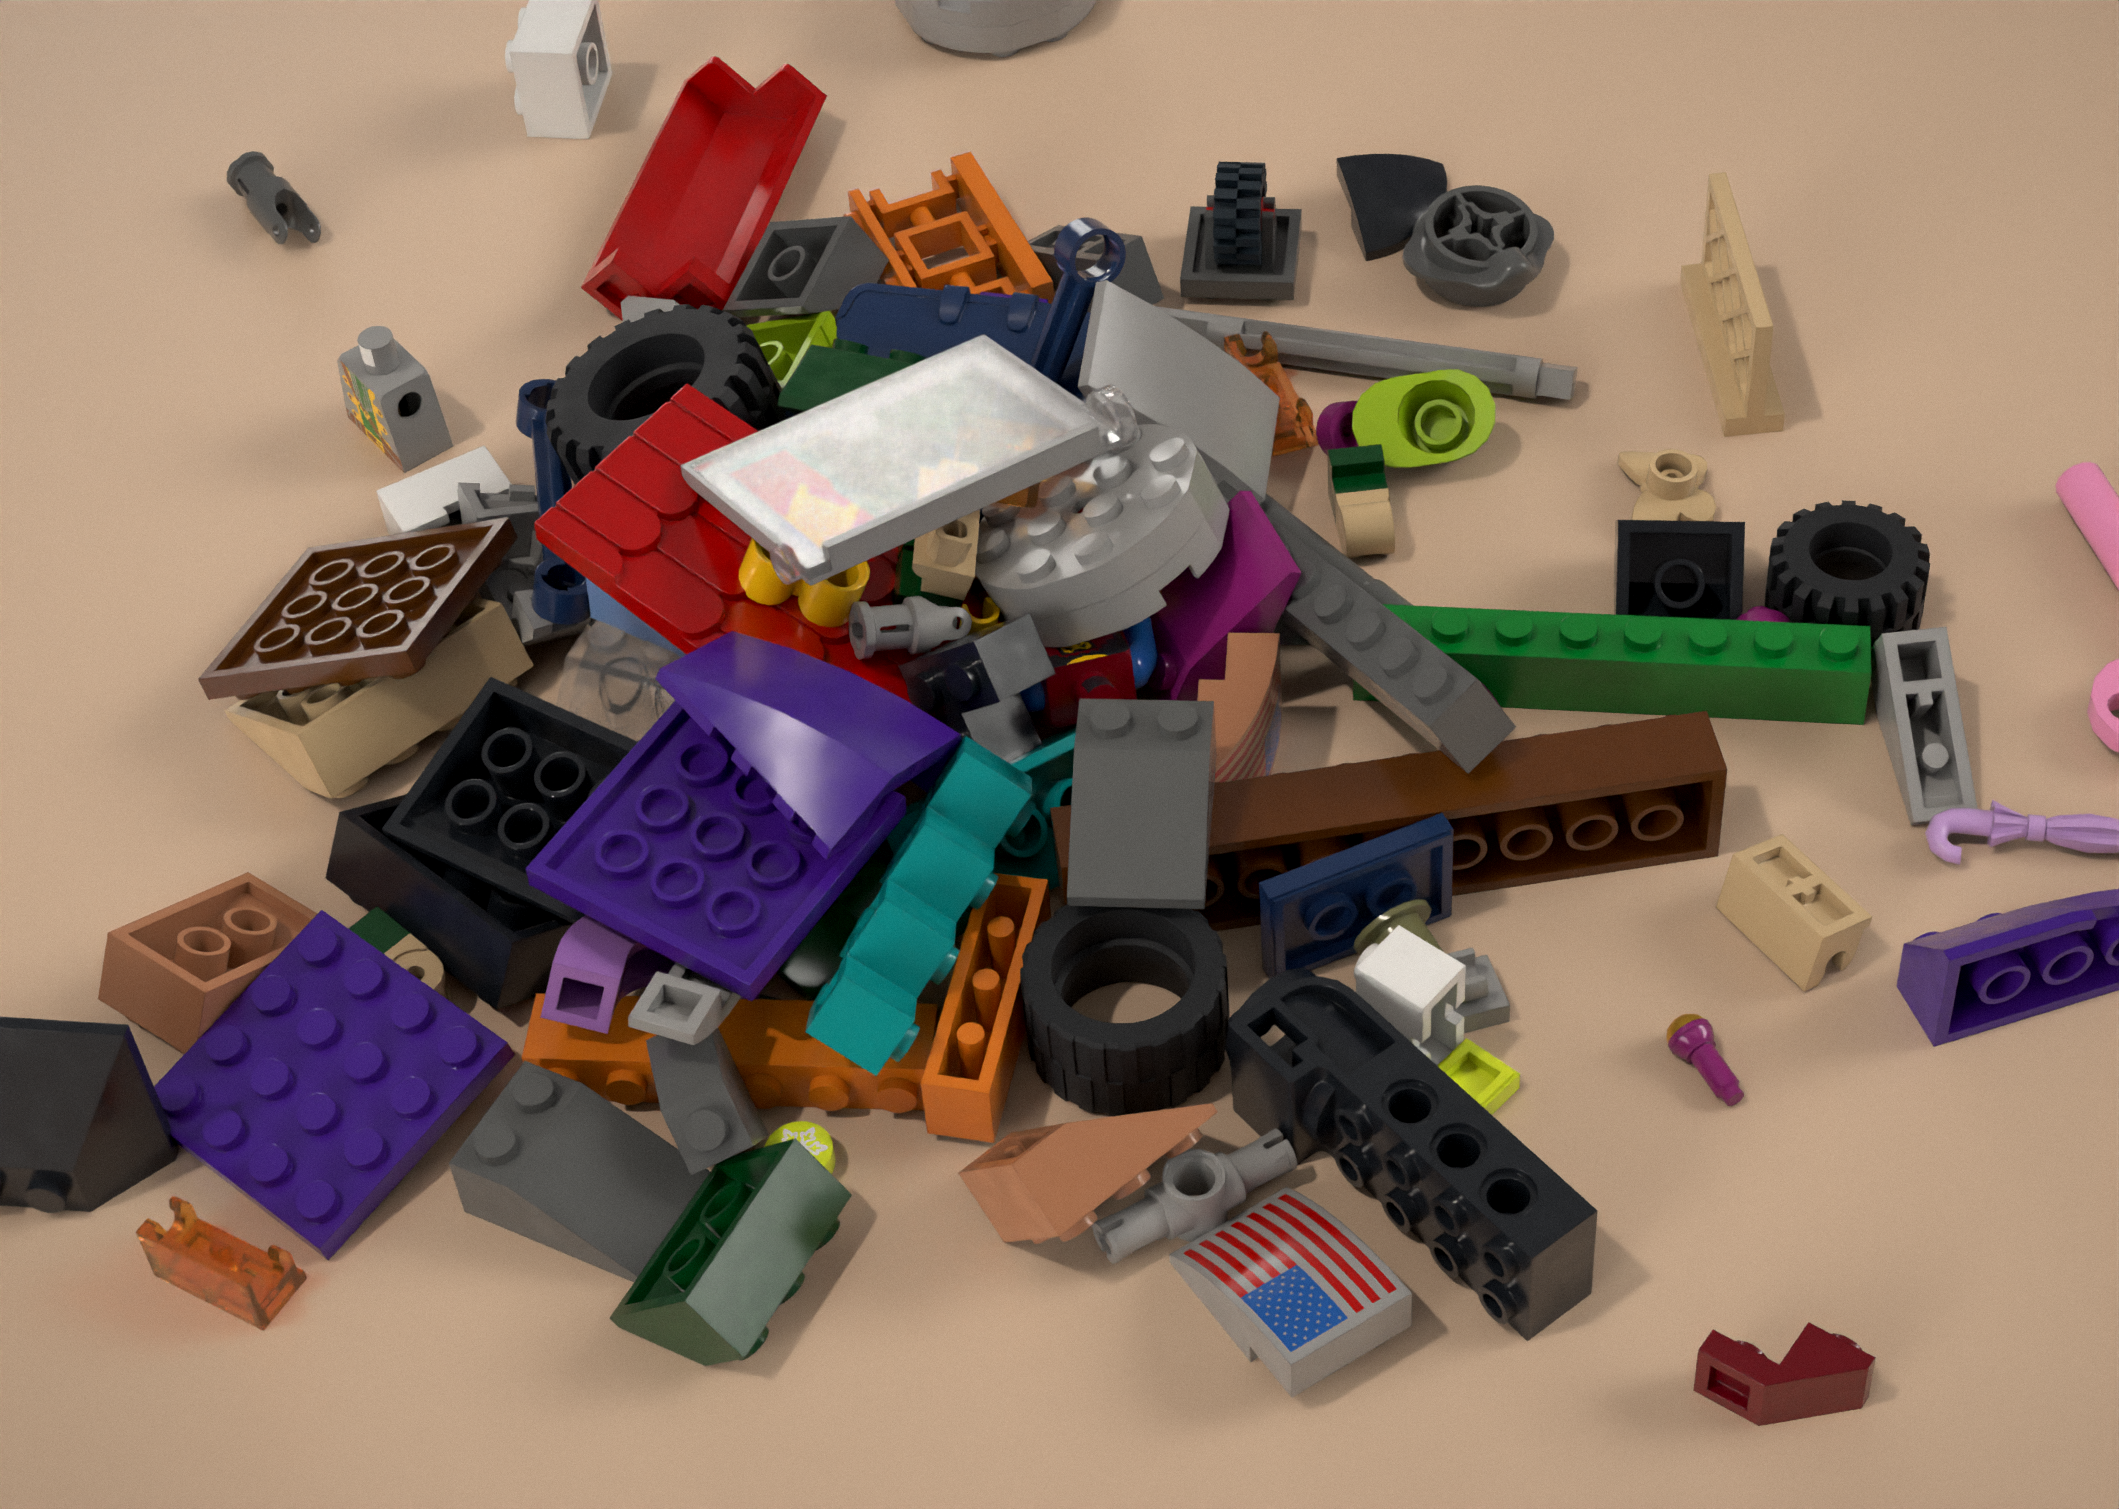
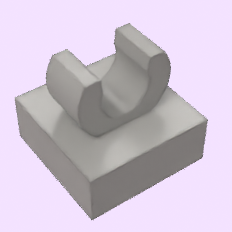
M1473 947L1448 953L1449 956L1466 965L1465 1000L1457 1009L1453 1007V1011L1464 1017V1033L1509 1022L1510 1004L1488 955L1475 957Z

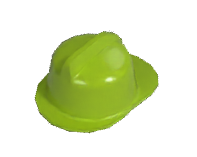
M1459 369L1436 370L1392 377L1374 383L1360 396L1353 410L1352 431L1358 446L1382 445L1385 466L1413 468L1449 463L1474 454L1488 441L1495 425L1496 405L1489 388L1480 379Z

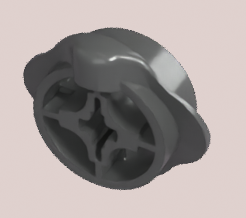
M1482 185L1459 187L1439 196L1430 205L1429 209L1419 217L1414 226L1413 235L1404 247L1403 264L1408 272L1424 279L1431 289L1445 299L1474 307L1498 305L1517 296L1527 284L1539 275L1543 268L1547 251L1553 244L1554 230L1545 218L1534 214L1521 199L1505 190Z

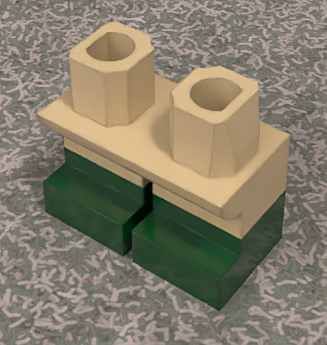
M948 464L941 467L938 476L921 472L919 499L969 477L976 472ZM980 509L898 546L897 559L899 560L896 564L893 605L902 604L903 600L907 597L921 596L937 606L961 607L975 578Z

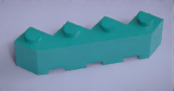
M965 735L924 797L918 809L922 812L909 834L901 840L879 881L883 884L879 893L869 908L862 912L839 955L843 958L839 969L829 984L826 983L821 988L811 1006L806 1033L875 1076L878 1075L889 1057L899 1062L905 1056L920 1030V1026L913 1023L915 1021L918 996L929 980L939 985L950 972L959 955L960 950L953 946L955 944L957 921L968 905L978 910L986 901L998 880V875L992 872L994 869L995 848L1006 833L1016 837L1026 825L1035 809L1036 804L1029 800L1032 796V778Z

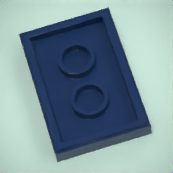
M1440 813L1259 882L1262 968L1270 979L1288 969L1305 968L1311 971L1357 953L1353 946L1355 939L1361 931L1377 917L1402 903L1415 899L1426 900L1432 909L1430 917L1425 922L1426 926L1450 917L1452 915L1453 827L1444 814Z

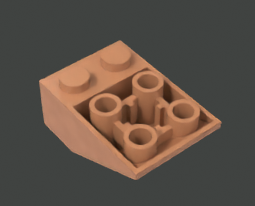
M1210 1103L1068 1122L1011 1132L958 1172V1174L1004 1243L1032 1240L1036 1245L1053 1237H1059L1062 1242L1078 1236L1097 1221L1098 1217L1093 1210L1109 1197L1113 1196L1115 1200H1119L1143 1186L1151 1177L1146 1168L1165 1154L1167 1159H1170L1195 1145L1203 1136L1198 1127L1218 1111Z

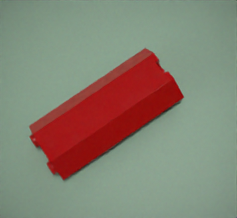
M712 56L684 80L581 288L622 321L621 302L628 296L675 300L680 305L689 304L697 310L701 305H706L723 311L767 229L827 95L790 64H783L755 88L719 57Z

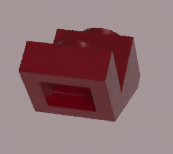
M1808 1322L1781 1363L1777 1364L1768 1359L1753 1344L1740 1340L1734 1341L1713 1329L1698 1350L1693 1391L1758 1426L1861 1409L1869 1398L1876 1357L1863 1351L1850 1338L1841 1334H1830Z

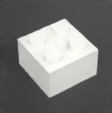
M529 0L527 6L522 7L519 11L518 30L514 40H509L505 49L507 71L514 73L516 81L514 96L516 113L523 115L527 137L589 139L612 76L599 1Z

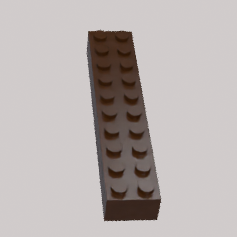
M1707 711L1681 715H1667L1661 718L1614 725L1605 724L1593 728L1553 734H1538L1532 737L1502 741L1469 774L1438 750L1425 753H1409L1397 757L1357 763H1342L1336 766L1289 773L1282 772L1269 776L1229 782H1214L1205 909L1191 910L1202 914L1214 931L1261 925L1259 882L1440 813L1444 814L1453 827L1452 896L1717 857L1720 845L1727 766ZM1071 805L1050 808L1061 907L1068 904L1067 884Z

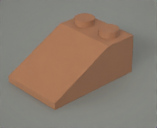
M244 873L108 932L98 1000L124 1015L129 1021L140 1025L164 1040L180 1053L185 1054L318 913L251 873Z

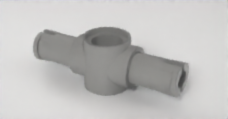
M1277 1128L1227 1156L1221 1151L1213 1154L1202 1149H1188L1167 1161L1163 1168L1162 1181L1146 1189L1144 1199L1115 1214L1096 1221L1092 1225L1096 1241L1103 1252L1106 1251L1107 1258L1112 1264L1121 1261L1132 1252L1163 1237L1169 1240L1178 1237L1192 1242L1228 1221V1210L1245 1202L1246 1194L1253 1191L1254 1188L1296 1169L1297 1159L1294 1150L1287 1139L1283 1141V1134Z

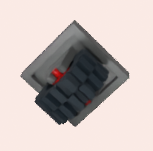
M1219 161L1215 177L1216 189H1214V195H1207V207H1190L1180 276L1181 297L1294 300L1302 231V209H1277L1275 197H1266L1267 172L1265 163Z

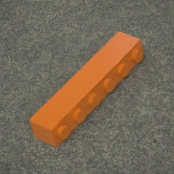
M536 993L523 1049L522 1062H530L583 1083L607 1101L624 1105H635L641 1102L659 1103L646 1040L656 1036V1034L628 1027V1016L641 996H625L620 1000L615 1008L608 1034L540 1018L545 994ZM739 999L729 1015L718 1026L756 1108L769 1109L775 1106L817 1107L826 1111H836L843 1108L885 1109L894 1113H904L911 1110L924 1111L921 1081L940 1019L938 1004H916L915 1021L913 1023L920 1026L916 1039L899 1062L889 1057L877 1076L805 1032L809 1011L814 1001L754 999L751 1002L748 999Z

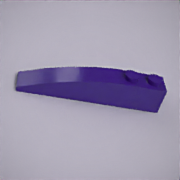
M2119 889L2091 892L2034 904L2003 914L1991 913L1981 917L1976 922L1943 932H1928L1920 935L1913 941L1904 943L1896 986L1933 1047L2118 991Z

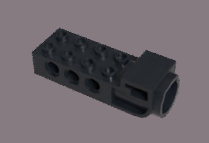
M1305 968L1288 969L1266 981L1250 995L1239 1010L1232 1014L1228 1020L1225 1049L1230 1060L1234 1112L1259 1136H1263L1277 1128L1283 1134V1141L1287 1139L1292 1146L1297 1159V1165L1316 1152L1324 1151L1329 1153L1335 1159L1340 1172L1346 1180L1355 1187L1364 1186L1380 1201L1390 1221L1401 1231H1411L1430 1249L1434 1261L1444 1273L1453 1278L1459 1276L1478 1294L1479 1300L1486 1312L1500 1324L1508 1323L1526 1341H1529L1591 1294L1598 1211L1353 989L1338 980L1316 976ZM1273 1025H1276L1285 1035L1274 1045L1269 1046L1261 1037L1267 1034Z

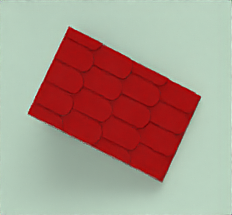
M688 383L670 398L671 401L669 403L663 404L640 425L631 437L628 436L595 467L593 472L590 471L556 502L555 507L548 509L534 522L536 539L585 576L590 616L593 619L680 657L731 631L794 649L847 670L912 704L907 693V685L898 666L922 654L911 655L907 649L874 652L870 659L859 660L855 656L850 642L849 621L836 627L819 626L809 621L802 614L798 605L799 597L792 594L788 600L776 605L760 604L747 597L746 591L742 588L739 581V569L752 537L694 491L682 477L680 465L754 434L758 430ZM786 456L730 480L782 522H788L800 490L809 492L810 500L845 514L853 509L835 497L833 489L828 484ZM711 468L697 473H699L703 477L715 468ZM860 514L856 527L871 520ZM898 546L867 560L870 575L859 601L867 602L870 607L893 605L896 564L899 560L897 559ZM967 593L960 608H962L963 604H966L972 616L983 619V603ZM957 617L958 621L956 629H959L960 618ZM896 625L883 626L880 630L895 629ZM943 640L938 646H940V645H942V644H944V643H946V642H948V641H950V640Z

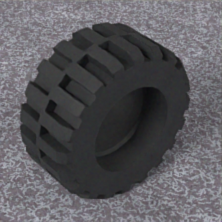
M685 304L674 305L671 311L664 312L661 309L646 312L644 313V318L634 322L628 319L614 326L616 331L604 338L599 336L587 345L588 351L581 357L575 356L566 366V376L558 378L551 392V400H548L545 423L550 443L576 485L590 471L593 472L595 467L628 436L631 437L633 432L663 404L669 403L671 401L670 398L686 383L758 431L782 422L787 417L786 410L777 406L782 391L781 386L752 330L746 327L744 321L733 314L712 306L701 305L697 310L695 307Z

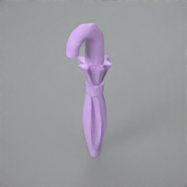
M1994 800L1991 802L1990 810L1950 808L1938 813L1931 818L1925 832L1931 852L1946 862L1960 865L1962 848L1952 845L1947 840V836L1951 833L1988 836L1987 845L1989 847L2025 837V840L2043 842L2045 839L2054 845L2085 853H2119V819L2094 814L2057 815L2047 819L2046 816L2028 814L2026 817Z

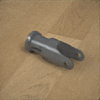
M247 152L230 164L227 171L228 184L239 196H244L247 199V207L250 213L277 244H284L286 242L288 228L302 232L311 243L319 241L321 235L319 220L290 183L274 174L273 165L263 153Z

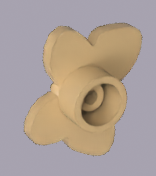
M1665 449L1657 453L1623 451L1618 454L1617 463L1619 467L1635 483L1641 486L1642 494L1634 505L1631 520H1714L1716 510L1714 498L1708 492L1698 488L1704 482L1707 473V461L1702 456L1688 454L1677 449Z

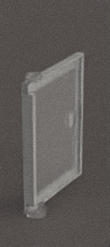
M983 334L684 463L680 467L682 477L694 491L770 552L773 568L784 584L789 585L802 579L811 586L1109 450L1116 451L1130 445L1137 439L1138 426L1130 402L1116 386L1107 384L1091 391L1087 395L1085 404Z

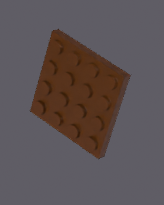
M509 517L307 548L199 677L198 680L208 700L236 696L239 700H246L264 692L287 690L289 693H298L316 685L338 683L341 686H351L369 678L391 676L393 679H404L416 674L425 666L427 657L440 640L450 633L452 624L465 607L475 600L477 591L493 571L500 567L502 558L518 539Z

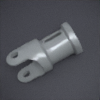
M921 596L907 597L903 600L902 604L870 607L865 601H857L852 604L849 614L850 642L855 656L859 660L870 659L874 652L907 649L911 655L924 654L938 646L943 640L960 639L966 636L972 625L971 616L965 609L937 606ZM957 617H959L962 621V625L959 629H956L958 621ZM896 625L895 629L880 630L883 626Z

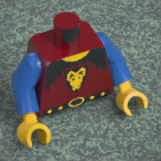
M984 598L982 608L983 619L972 616L967 605L963 604L962 608L969 613L972 620L969 633L998 624L1000 609L991 598ZM1150 616L1127 629L1072 646L1044 647L1056 674L1021 691L1020 694L1029 714L1047 726L1055 728L1077 724L1080 699L1137 700L1136 689L1142 688L1147 683L1157 665L1158 653Z

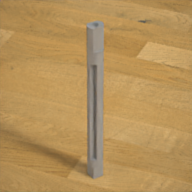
M1155 306L1202 335L1218 348L1237 358L1382 378L1426 373L1436 370L1459 369L1475 375L1489 388L1490 393L1537 399L1538 396L1571 400L1575 392L1578 367L1544 363L1542 358Z

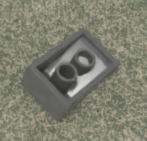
M1079 700L1073 760L1067 884L1068 906L1205 909L1217 756L1214 701Z
M527 1061L523 1062L449 1162L464 1212L632 1282H635L711 1172L708 1169H704L691 1175L679 1149L583 1083Z

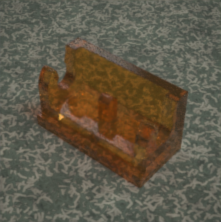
M1267 331L1262 333L1261 342L1263 347L1258 354L1251 357L1245 356L1247 351L1239 333L1224 337V351L1239 360L1280 397L1271 457L1319 445L1316 430L1313 426L1312 410L1305 399L1298 398L1280 362L1278 363V348L1272 335Z
M172 1196L169 1200L170 1210L174 1212V1221L167 1232L159 1223L149 1218L136 1231L154 1276L264 1331L307 1279L304 1270L296 1267L289 1251L276 1245H271L268 1248V1252L199 1219L190 1202L177 1196Z

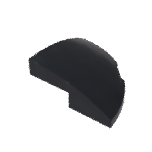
M1363 154L1336 158L1337 177L1351 208V227L1365 261L1379 259L1404 249L1413 235V229L1419 217L1429 209L1430 205L1439 196L1447 192V176L1444 165L1430 159L1401 154Z

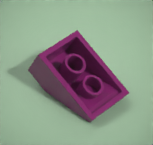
M1240 490L1227 503L1230 511L1222 548L1206 571L1199 578H1196L1189 567H1187L1180 575L1159 591L1167 605L1150 616L1158 658L1156 668L1148 680L1149 686L1153 689L1159 700L1197 701L1199 679L1225 680L1228 633H1273L1301 575L1300 569L1251 491Z

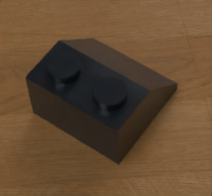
M1615 520L1614 615L1736 620L1743 612L1745 522Z

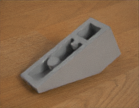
M1947 627L1882 633L1871 647V683L1876 714L1910 824H1927L1934 815L1950 808L1978 809Z

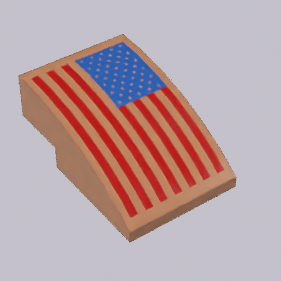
M1228 633L1225 680L1199 679L1197 701H1214L1217 754L1215 782H1229L1269 776L1272 773L1279 748L1282 725L1280 633Z

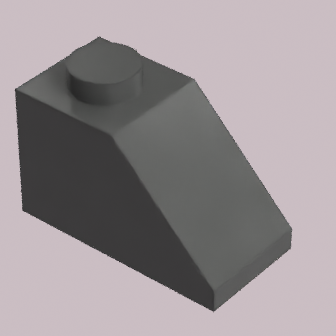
M718 1027L707 1038L695 1045L659 1035L646 1040L660 1110L691 1175L756 1145L769 1135Z

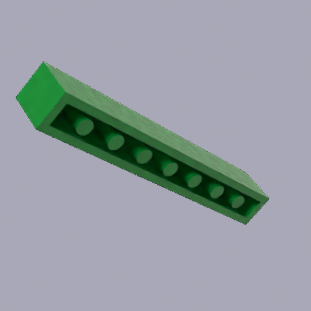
M1383 604L1482 682L1493 694L1501 708L1666 716L1707 711L1709 718L1864 725L1871 679L1870 626ZM1353 679V700L1380 702Z

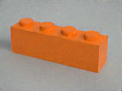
M994 873L998 875V880L983 905L978 910L974 908L971 910L922 1077L921 1090L928 1134L995 1143L1026 1029L1020 982V969L1023 967L1022 955L1026 945L1032 941L1034 931L1042 922L1051 918L1048 880Z

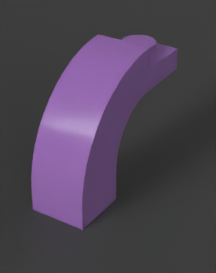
M585 915L567 930L558 945L551 967L540 1018L608 1034L615 1008L620 1000L635 990L647 987L657 971L669 974L676 962Z

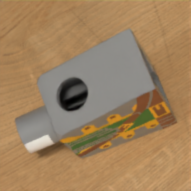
M372 326L363 330L357 339L358 346L342 353L337 360L347 415L389 459L406 473L453 447L452 440L430 375L425 367L393 338L389 328Z

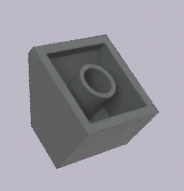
M851 216L770 222L723 311L736 317L810 314L840 309L845 296L855 286L864 283L878 284V280L889 259Z

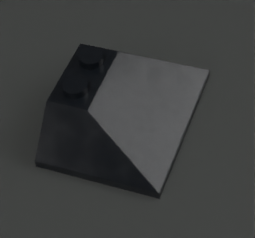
M0 1017V1206L28 1207L46 1213H58L62 1210L91 1212L176 1161L180 1150L179 1146L170 1135V1124L129 1025Z

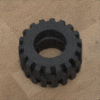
M1842 500L1841 505H1831L1829 501L1815 504L1814 511L1803 508L1793 514L1792 522L1784 521L1777 529V537L1772 539L1765 591V607L1783 613L1790 619L1791 623L1870 626L1871 647L1882 633L1919 630L1930 570L1928 545L1921 543L1922 534L1915 526L1905 527L1904 517L1895 512L1886 514L1882 512V507L1869 503L1867 507L1856 505V501Z

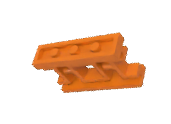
M971 151L950 157L952 175L945 177L941 169L931 172L933 191L888 204L880 189L869 191V201L865 200L859 188L848 191L850 212L845 213L843 217L851 216L889 259L880 276L881 284L943 290L945 285L966 286L970 288L971 294L978 295L981 292L1007 295L1018 292L1038 295L1039 298L1048 299V303L1052 304L1054 289L1051 277ZM956 203L962 211L961 213H957ZM894 237L896 250L894 249L889 238ZM962 246L969 255V257L931 269H927L922 261L923 258ZM996 268L1003 278L997 279Z

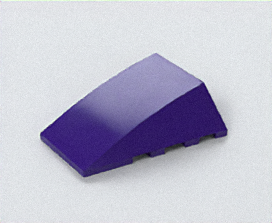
M734 631L660 668L655 678L709 736L723 735L736 748L731 760L746 776L755 775L758 772L777 792L772 803L790 822L801 817L816 833L811 845L826 860L862 837L882 797L909 780L927 793L962 741L961 734L910 702L847 670L794 649Z

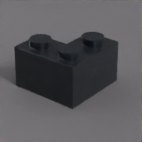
M1030 613L969 633L960 639L950 640L898 666L907 685V693L912 704L961 734V739L966 735L1006 762H1010L1042 745L1020 692L1056 673Z

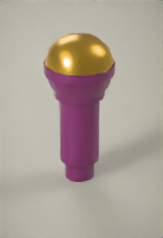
M1698 1014L1680 1015L1667 1028L1666 1040L1669 1049L1674 1055L1695 1066L1717 1098H1722L1727 1106L1737 1104L1743 1099L1744 1093L1739 1087V1080L1715 1048L1716 1043L1711 1024L1707 1019Z

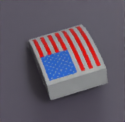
M1288 1187L1283 1188L1169 1254L1171 1265L1248 1360L1252 1362L1259 1357L1291 1397L1296 1396L1412 1326V1292L1347 1226L1311 1199Z

